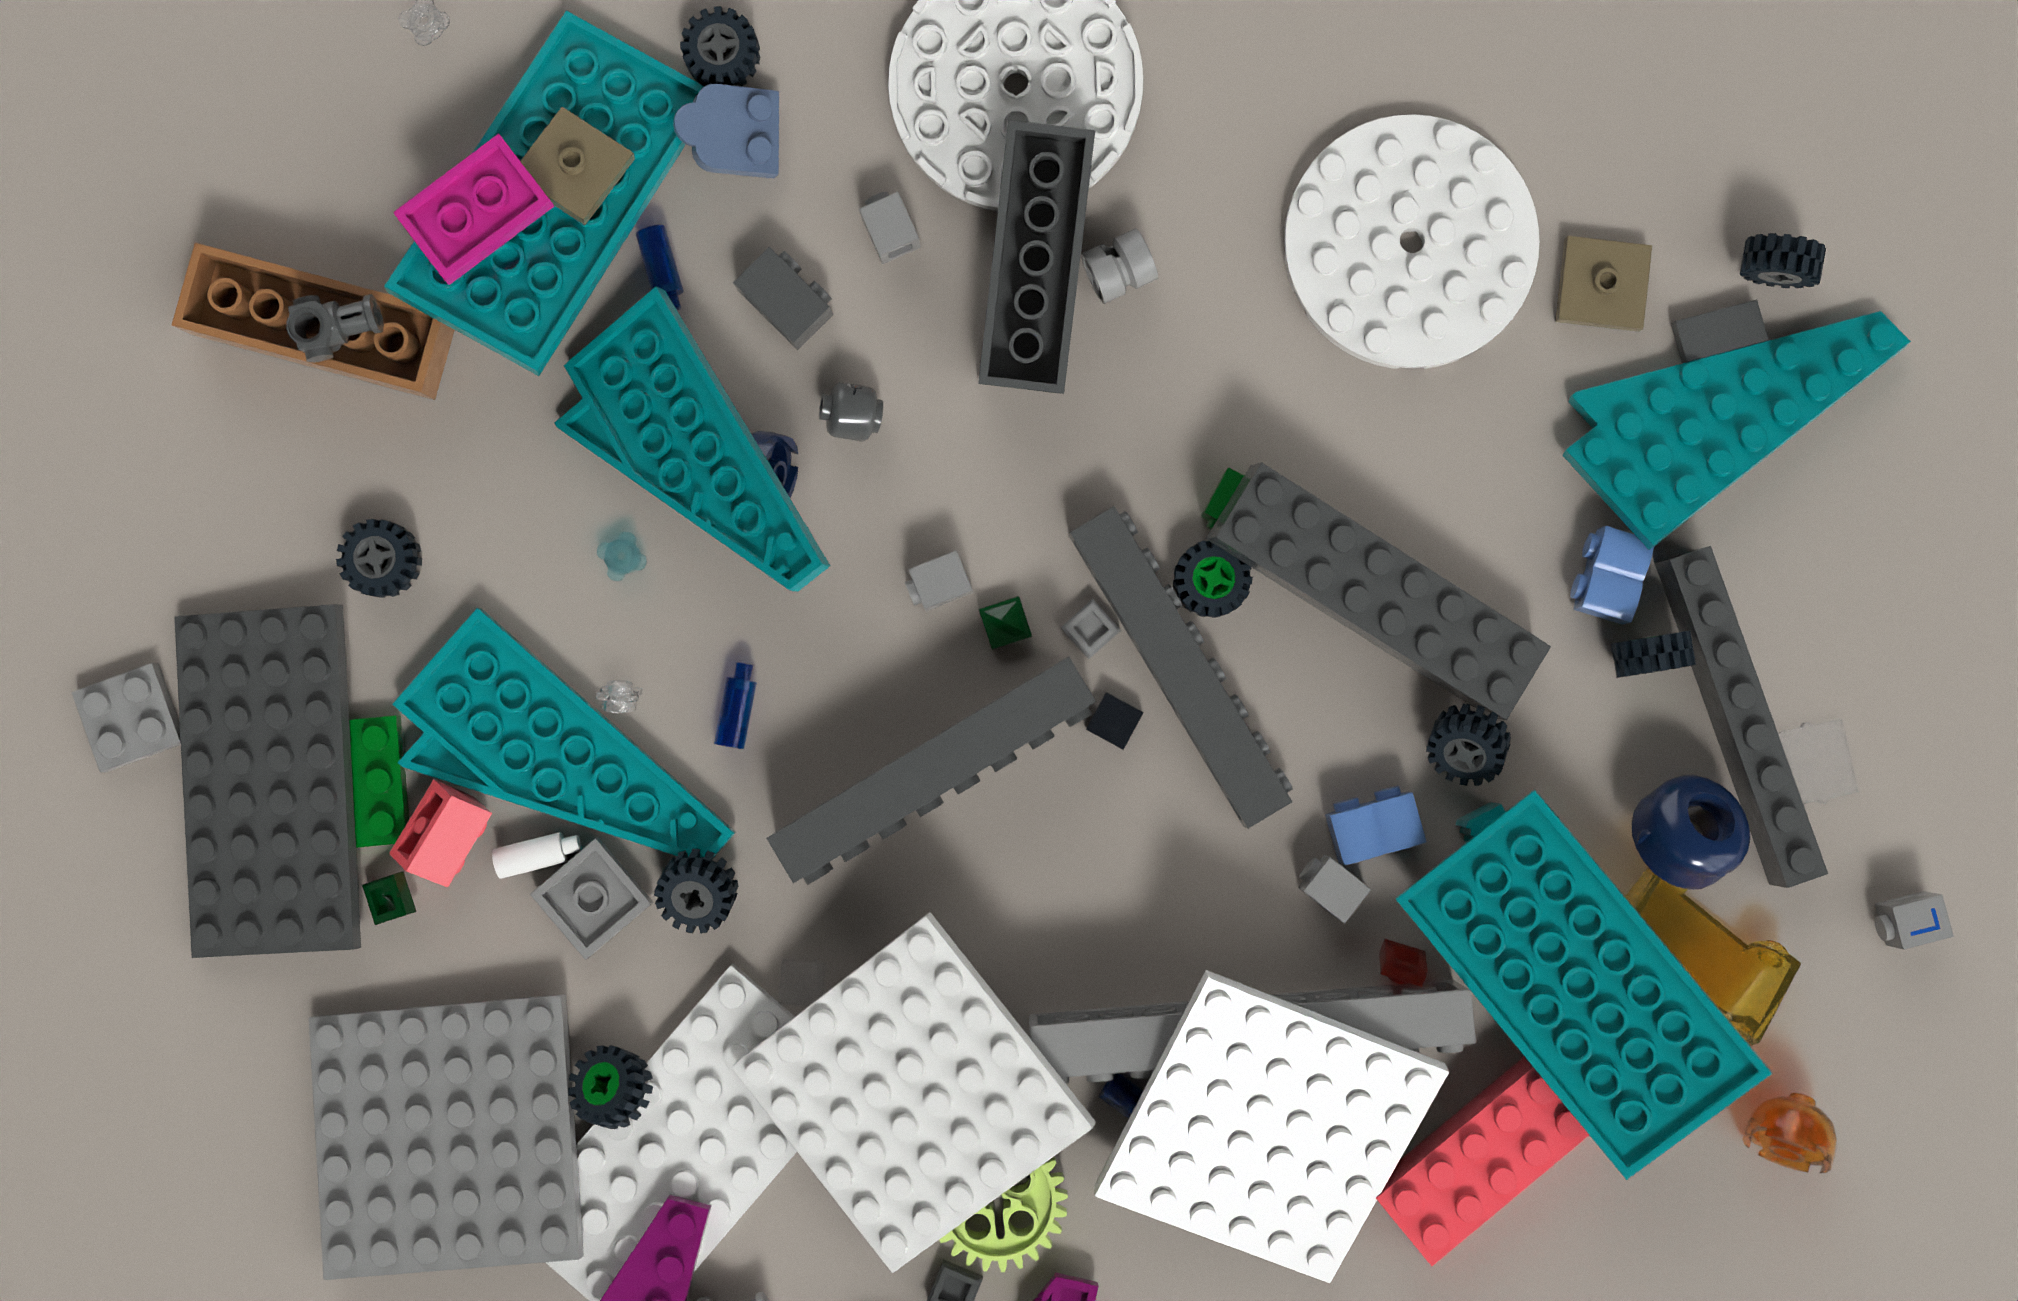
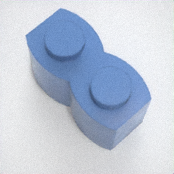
M1609 526L1598 528L1595 534L1590 533L1582 551V557L1587 558L1584 574L1576 576L1571 588L1570 597L1575 599L1574 610L1622 625L1631 623L1640 600L1643 580L1648 571L1654 547L1648 550L1635 534Z
M1394 786L1374 792L1376 800L1360 804L1358 797L1334 803L1335 811L1325 814L1338 863L1341 865L1353 864L1426 843L1413 792L1406 791L1401 793L1399 786Z

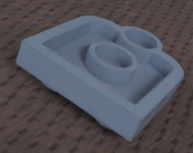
M709 84L698 92L693 103L683 105L676 112L673 120L674 131L683 143L692 146L693 158L703 170L712 173L772 179L779 175V91Z

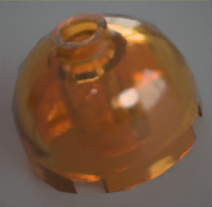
M1790 1093L1789 1097H1774L1761 1103L1752 1112L1742 1140L1747 1148L1750 1147L1751 1141L1764 1148L1759 1151L1758 1155L1780 1166L1808 1173L1810 1165L1821 1166L1820 1173H1827L1832 1169L1836 1155L1837 1137L1833 1122L1823 1110L1815 1106L1816 1101L1804 1094Z

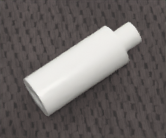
M558 832L495 848L492 850V860L497 876L502 879L568 862V855L580 852L582 845L578 835L564 838L563 834Z

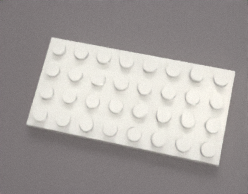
M734 963L730 965L647 1062L648 1066L645 1070L652 1073L653 1079L645 1081V1083L653 1086L652 1094H644L643 1099L650 1101L647 1109L640 1106L637 1109L642 1116L637 1121L629 1118L631 1125L625 1128L618 1126V1129H609L594 1124L576 1145L584 1257L579 1260L545 1263L589 1301L601 1300L669 1195L712 1206L695 1266L696 1270L797 1152L731 1068L739 1059L795 1016Z

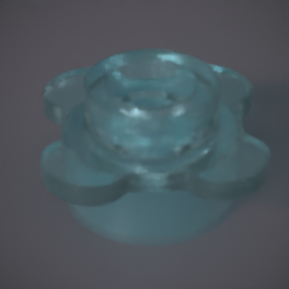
M622 532L615 541L611 543L603 542L597 548V556L605 561L608 567L607 575L613 581H622L625 574H630L635 570L641 571L646 567L647 558L641 554L639 548L635 545L636 536L630 532ZM623 552L626 558L621 561L618 559V555Z

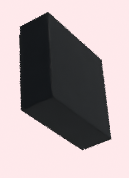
M1106 692L1086 730L1124 750L1144 712Z

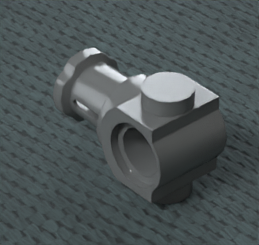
M372 294L365 295L363 301L339 306L336 301L321 304L319 296H304L293 300V306L288 307L287 332L297 343L298 350L305 353L307 362H321L333 358V352L338 351L343 344H347L351 335L368 331L378 334L384 331L382 313ZM319 320V333L315 337L307 339V326L310 322Z

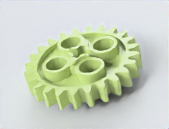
M1052 1157L1030 1173L1026 1183L1019 1186L1014 1185L1001 1194L1002 1198L1005 1199L1003 1201L1005 1230L1003 1237L1000 1238L996 1234L995 1205L992 1201L975 1213L982 1214L988 1218L990 1225L987 1229L981 1232L973 1231L964 1221L939 1239L940 1243L953 1239L954 1244L951 1249V1255L954 1257L965 1250L967 1252V1266H970L977 1257L982 1258V1267L985 1272L989 1269L992 1261H998L1001 1272H1005L1007 1260L1013 1259L1016 1266L1021 1269L1023 1268V1255L1026 1253L1035 1261L1039 1260L1036 1246L1040 1244L1045 1248L1051 1249L1052 1241L1047 1233L1061 1234L1062 1232L1061 1225L1054 1220V1217L1061 1218L1067 1216V1208L1056 1203L1068 1198L1067 1190L1055 1188V1186L1065 1180L1063 1172L1050 1173L1057 1163L1056 1158ZM1022 1210L1030 1213L1033 1221L1026 1228H1016L1010 1223V1216L1014 1212Z

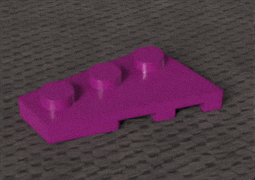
M669 1195L600 1301H686L712 1206Z

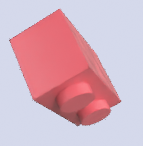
M433 779L389 854L405 871L448 887L454 876L462 869L465 858L475 841L485 831L487 821L492 813L475 797Z

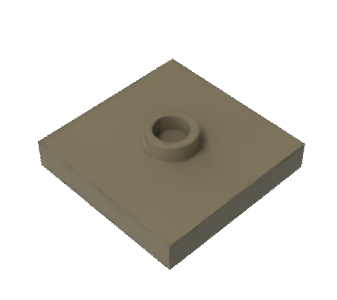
M561 107L520 162L554 206L586 225L635 160L632 151L564 107Z
M1567 236L1564 239L1555 322L1637 332L1643 330L1652 245Z

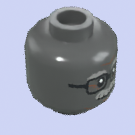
M838 382L833 387L830 395H822L819 419L826 421V429L831 436L862 442L866 441L872 433L879 432L883 416V400L877 399V394L873 388Z

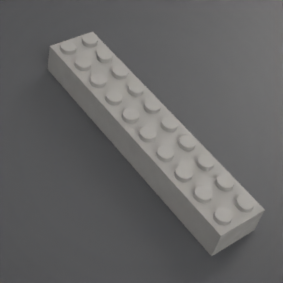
M1455 980L1272 994L1274 997L1417 1053H1420L1419 1048L1436 1047L1439 1053L1463 1051V1044L1476 1043L1471 990ZM1190 1001L1029 1014L1030 1039L1066 1084L1069 1083V1077L1086 1076L1088 1082H1103L1112 1080L1113 1073L1130 1072L1131 1078H1150Z

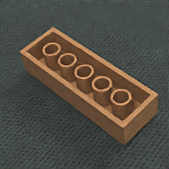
M199 243L194 244L172 321V326L190 335L432 400L436 399L455 331L390 294ZM372 294L382 313L384 331L378 334L368 331L351 335L347 344H343L338 351L333 352V358L321 362H307L305 353L298 350L297 343L289 336L286 329V321L289 316L288 307L293 306L292 301L300 297L315 295L319 296L321 304L336 301L339 306L363 301L365 295ZM314 320L307 326V339L313 338L319 333V320Z

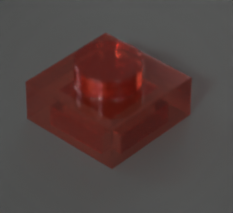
M1384 939L1379 951L1380 974L1399 984L1410 983L1422 987L1428 974L1426 951Z

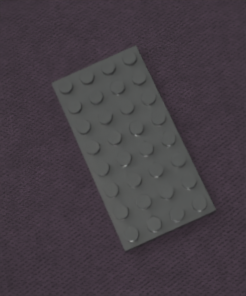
M332 604L174 616L192 958L354 950L361 948L343 605Z

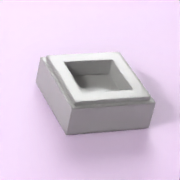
M1093 599L1061 627L1088 659L1121 631Z

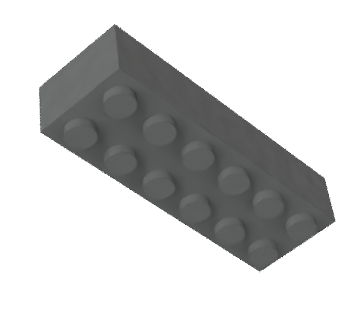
M1008 120L978 384L1064 394L1096 130Z

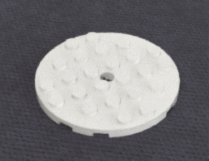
M918 0L913 6L911 15L904 24L902 31L897 35L891 55L888 83L893 119L908 153L927 177L941 189L971 205L998 211L1008 120L1096 130L1089 188L1106 175L1119 160L1132 137L1140 114L1143 95V68L1139 45L1133 28L1128 24L1125 16L1116 5L1115 0ZM1014 73L1022 74L1028 80L1027 88L1017 96L1009 93L1004 88V81L1009 75Z
M1396 115L1364 123L1348 131L1326 147L1311 163L1301 178L1287 211L1284 225V262L1292 291H1295L1300 304L1306 311L1307 318L1331 343L1346 353L1374 365L1398 369L1399 367L1427 369L1457 361L1475 352L1498 335L1514 318L1530 291L1536 273L1540 243L1539 225L1530 192L1523 178L1512 162L1493 143L1479 133L1447 119L1426 115ZM1417 232L1422 241V249L1416 253L1405 251L1400 244L1401 234Z

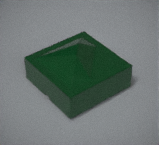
M1019 596L979 609L992 650L1032 637Z
M404 871L362 885L375 925L416 912Z

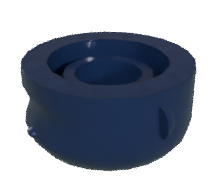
M1682 775L1665 781L1639 802L1632 817V837L1642 860L1654 874L1675 887L1695 890L1713 885L1727 873L1735 870L1742 863L1749 849L1750 827L1743 808L1731 792L1706 777ZM1691 821L1698 826L1702 835L1694 828Z

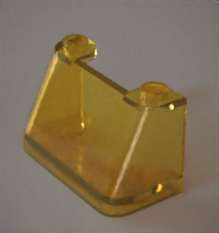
M1648 867L1625 897L1748 1044L1753 1046L1760 1043L1801 963L1790 955L1786 948L1778 942L1766 940L1756 941L1748 945L1745 944L1687 897L1684 893L1688 889L1675 887L1663 881Z

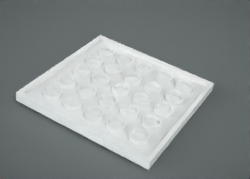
M931 912L731 1067L892 1273L1090 1131L1096 1123Z
M1206 970L1094 1185L1095 1197L1330 1283L1376 1203V1197L1384 1189L1449 1071L1443 1062Z

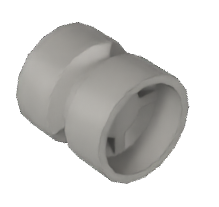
M1136 228L1115 237L1111 247L1100 244L1081 253V259L1087 276L1102 304L1125 295L1126 287L1129 285L1137 289L1158 279L1157 268L1150 250Z

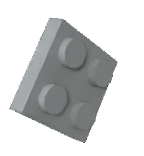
M150 663L71 692L100 773L112 771L181 745L180 722L159 663Z
M599 837L595 838L530 894L585 960L591 957L654 903Z

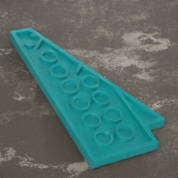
M654 287L564 364L566 371L583 399L554 422L558 429L788 590L800 591L831 566L665 290Z
M1882 311L1576 391L1571 395L1568 402L1593 429L1568 447L1562 456L1647 549L1650 550L1904 350L1911 341Z
M476 608L392 704L424 732L398 761V764L404 768L678 856L680 852L685 850L689 856L693 849H700V857H704L707 851L715 853L714 858L736 833L735 830L481 608Z

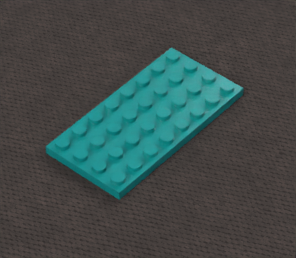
M565 11L474 151L499 133L521 161L560 108L564 107L632 151L635 160L586 225L554 206L450 285L441 277L414 241L384 287L387 293L535 375L540 376L686 144L677 137L674 131V116L683 105L693 103L695 96L705 86L576 15Z
M1535 789L1396 897L1401 907L1626 1180L1772 1074L1769 1067Z

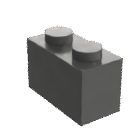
M768 247L733 284L799 350L833 316L832 310L827 304L832 298L818 283L813 281L808 285L798 275L802 269L789 254L783 251L778 256Z

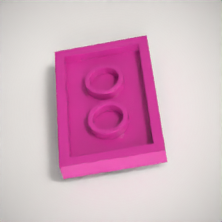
M498 133L395 210L393 214L441 277L450 285L552 209L554 205Z

